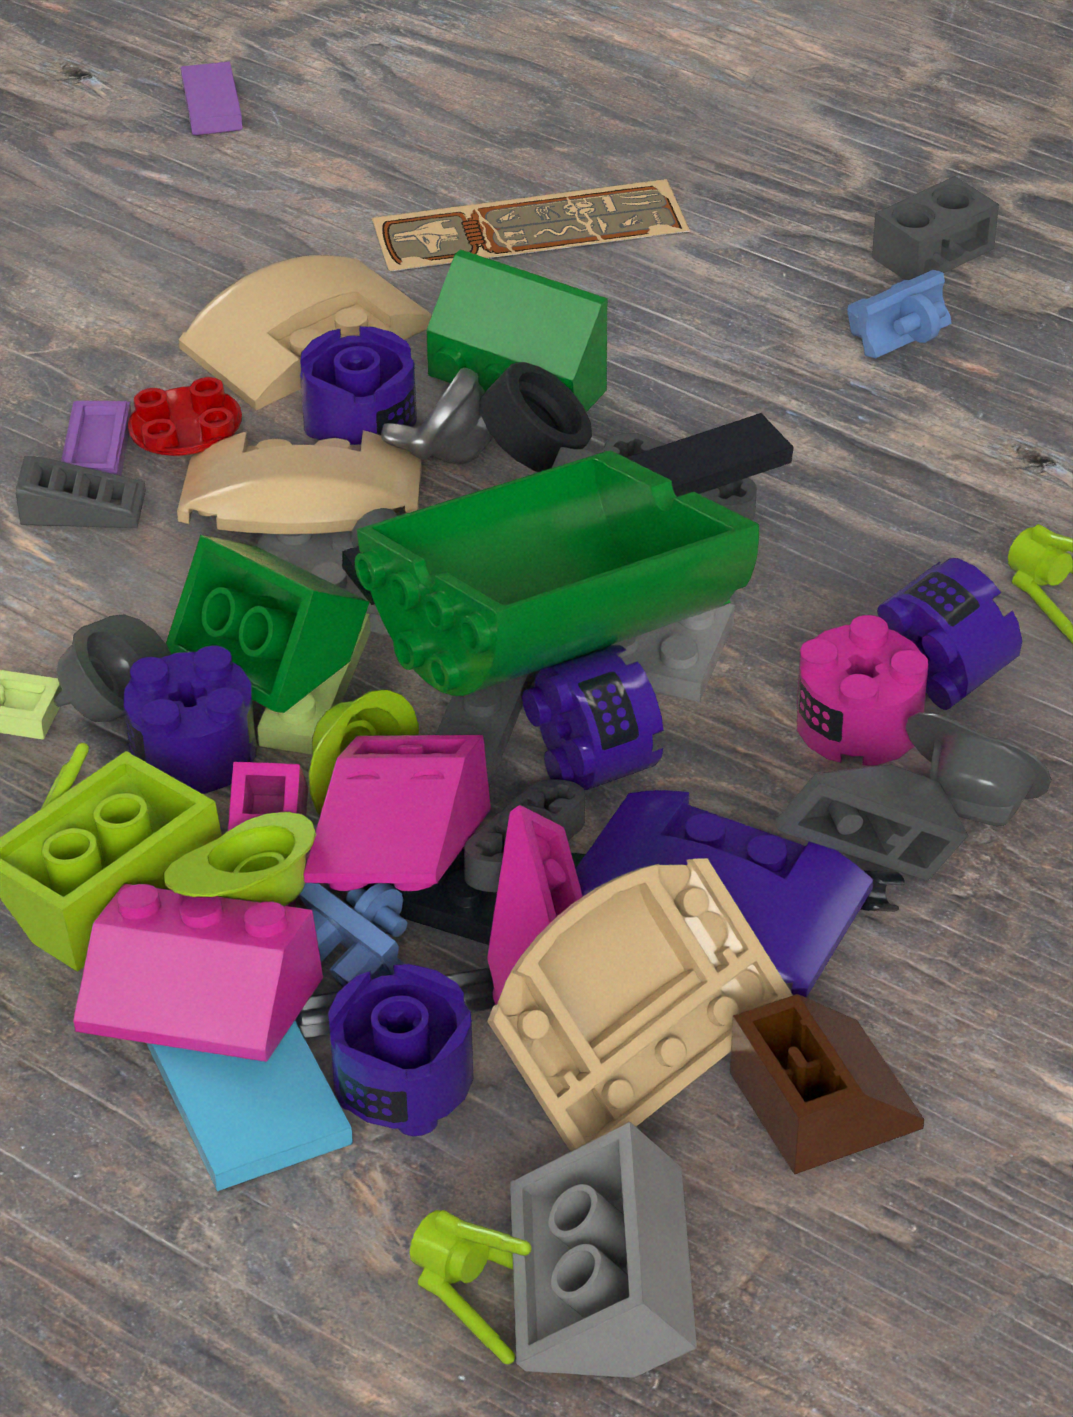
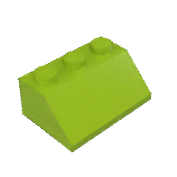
M125 751L0 837V899L34 945L78 972L85 966L94 921L123 884H148L155 888L171 890L165 886L164 872L169 865L183 855L222 836L216 803L209 797Z

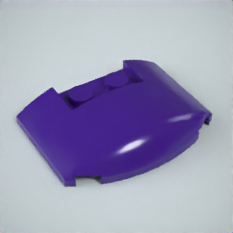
M653 790L628 793L576 867L582 895L585 896L608 881L639 868L655 864L687 865L688 859L708 858L784 982H793L791 988L792 995L799 994L807 997L872 891L873 879L836 849L810 841L805 846L689 805V792Z

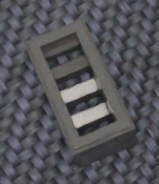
M24 456L16 485L20 525L138 528L146 492L145 481L53 459ZM111 500H121V504L111 503Z

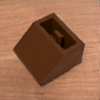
M799 994L733 1015L730 1074L794 1175L924 1129L925 1119L856 1019Z

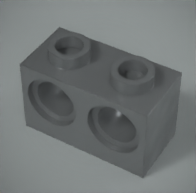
M953 176L875 213L872 258L904 280H911L931 270L945 273L994 249L999 204L961 179Z

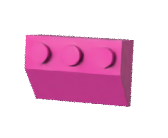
M123 884L92 926L73 1019L75 1031L267 1062L323 979L313 910L282 906L276 902L260 903L218 896L190 897L174 893L172 890L155 888L148 884Z

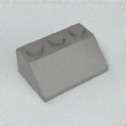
M628 1122L510 1182L512 1236L526 1240L532 1246L530 1254L526 1256L513 1253L517 1365L525 1371L635 1378L697 1348L682 1167L636 1126Z

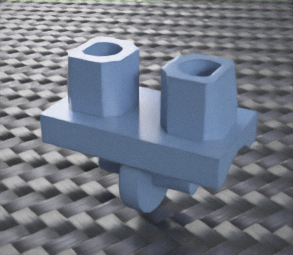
M931 270L911 280H903L894 284L890 289L873 297L863 298L848 305L847 312L851 333L862 338L865 356L876 359L913 341L919 343L928 342L938 336L941 328L952 324L950 313L943 300V286L945 283L943 272Z
M378 883L367 891L363 888L350 890L346 900L354 907L352 909L320 884H305L299 896L306 908L313 910L321 962L339 943L348 949L329 969L335 980L342 987L357 975L370 970L371 980L380 976L394 975L393 965L405 964L397 958L399 951L397 942L385 934L388 932L394 937H399L407 928V921L399 915L403 905V897L400 891L389 883Z

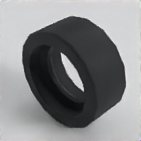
M526 362L511 364L480 399V414L489 433L513 459L533 471L541 472L551 469L561 447L576 450L583 449L592 437L591 421L584 406L564 383L539 366Z

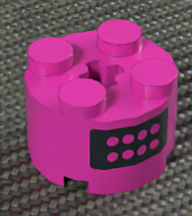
M873 615L858 616L852 620L850 625L824 631L814 639L806 641L800 648L797 690V731L810 749L828 760L841 763L842 754L863 756L862 766L879 765L899 759L914 747L906 731L908 718L918 712L924 713L929 665L928 658L918 649L913 641L894 630H890L884 619Z

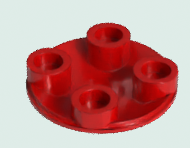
M204 377L197 379L190 386L173 388L166 391L160 388H147L138 392L133 400L135 410L129 418L128 431L133 442L149 452L170 456L196 454L203 452L216 442L233 436L241 425L242 411L238 402L225 393L221 380Z

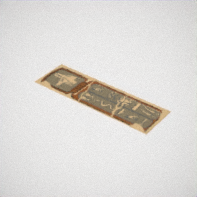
M667 179L371 218L389 272L450 264L454 255L460 249L485 258H494L690 231Z

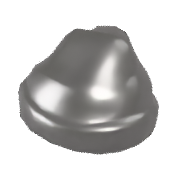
M461 368L420 427L414 428L391 423L384 424L381 433L382 440L395 447L406 449L420 459L435 456L447 462L464 465L476 458L492 438L480 414V399L485 392L478 382V374L468 368Z

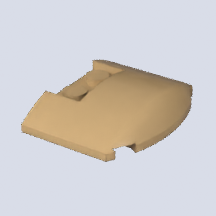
M309 255L276 262L239 279L225 288L197 314L187 332H183L179 338V348L215 378L221 380L226 387L253 409L258 410L301 389V352L311 340L328 331L340 328L341 338L360 336L359 326L376 327L391 331L405 340L426 330L432 314L357 258Z
M364 430L361 445H350V442L347 440L329 438L320 440L315 445H292L291 442L284 439H268L259 442L257 446H248L247 432H242L216 442L203 452L196 453L190 457L177 509L178 522L189 524L192 511L197 510L198 514L202 516L217 515L218 530L263 534H319L352 531L357 521L374 509L387 508L398 513L402 507L405 510V514L419 510L422 459L414 456L406 449L386 443L382 440L381 435Z
M708 858L688 859L687 865L655 864L636 869L595 888L570 905L534 939L521 955L508 976L498 1004L493 1006L487 1022L571 1152L628 1122L638 1126L730 1053L733 1015L793 995Z

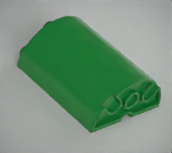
M609 450L358 528L357 537L360 553L355 557V570L361 585L371 592L383 624L393 640L395 655L400 665L406 670L413 669L425 682L442 693L451 696H464L731 603L729 600L736 590L747 586L755 568L759 546V524L696 492L676 497L670 479Z

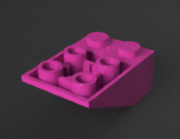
M483 735L356 736L336 760L317 825L316 838L310 849L303 873L304 882L329 883L331 889L338 891L359 889L369 883H394V887L402 891H418L437 884L465 846V843L491 810Z

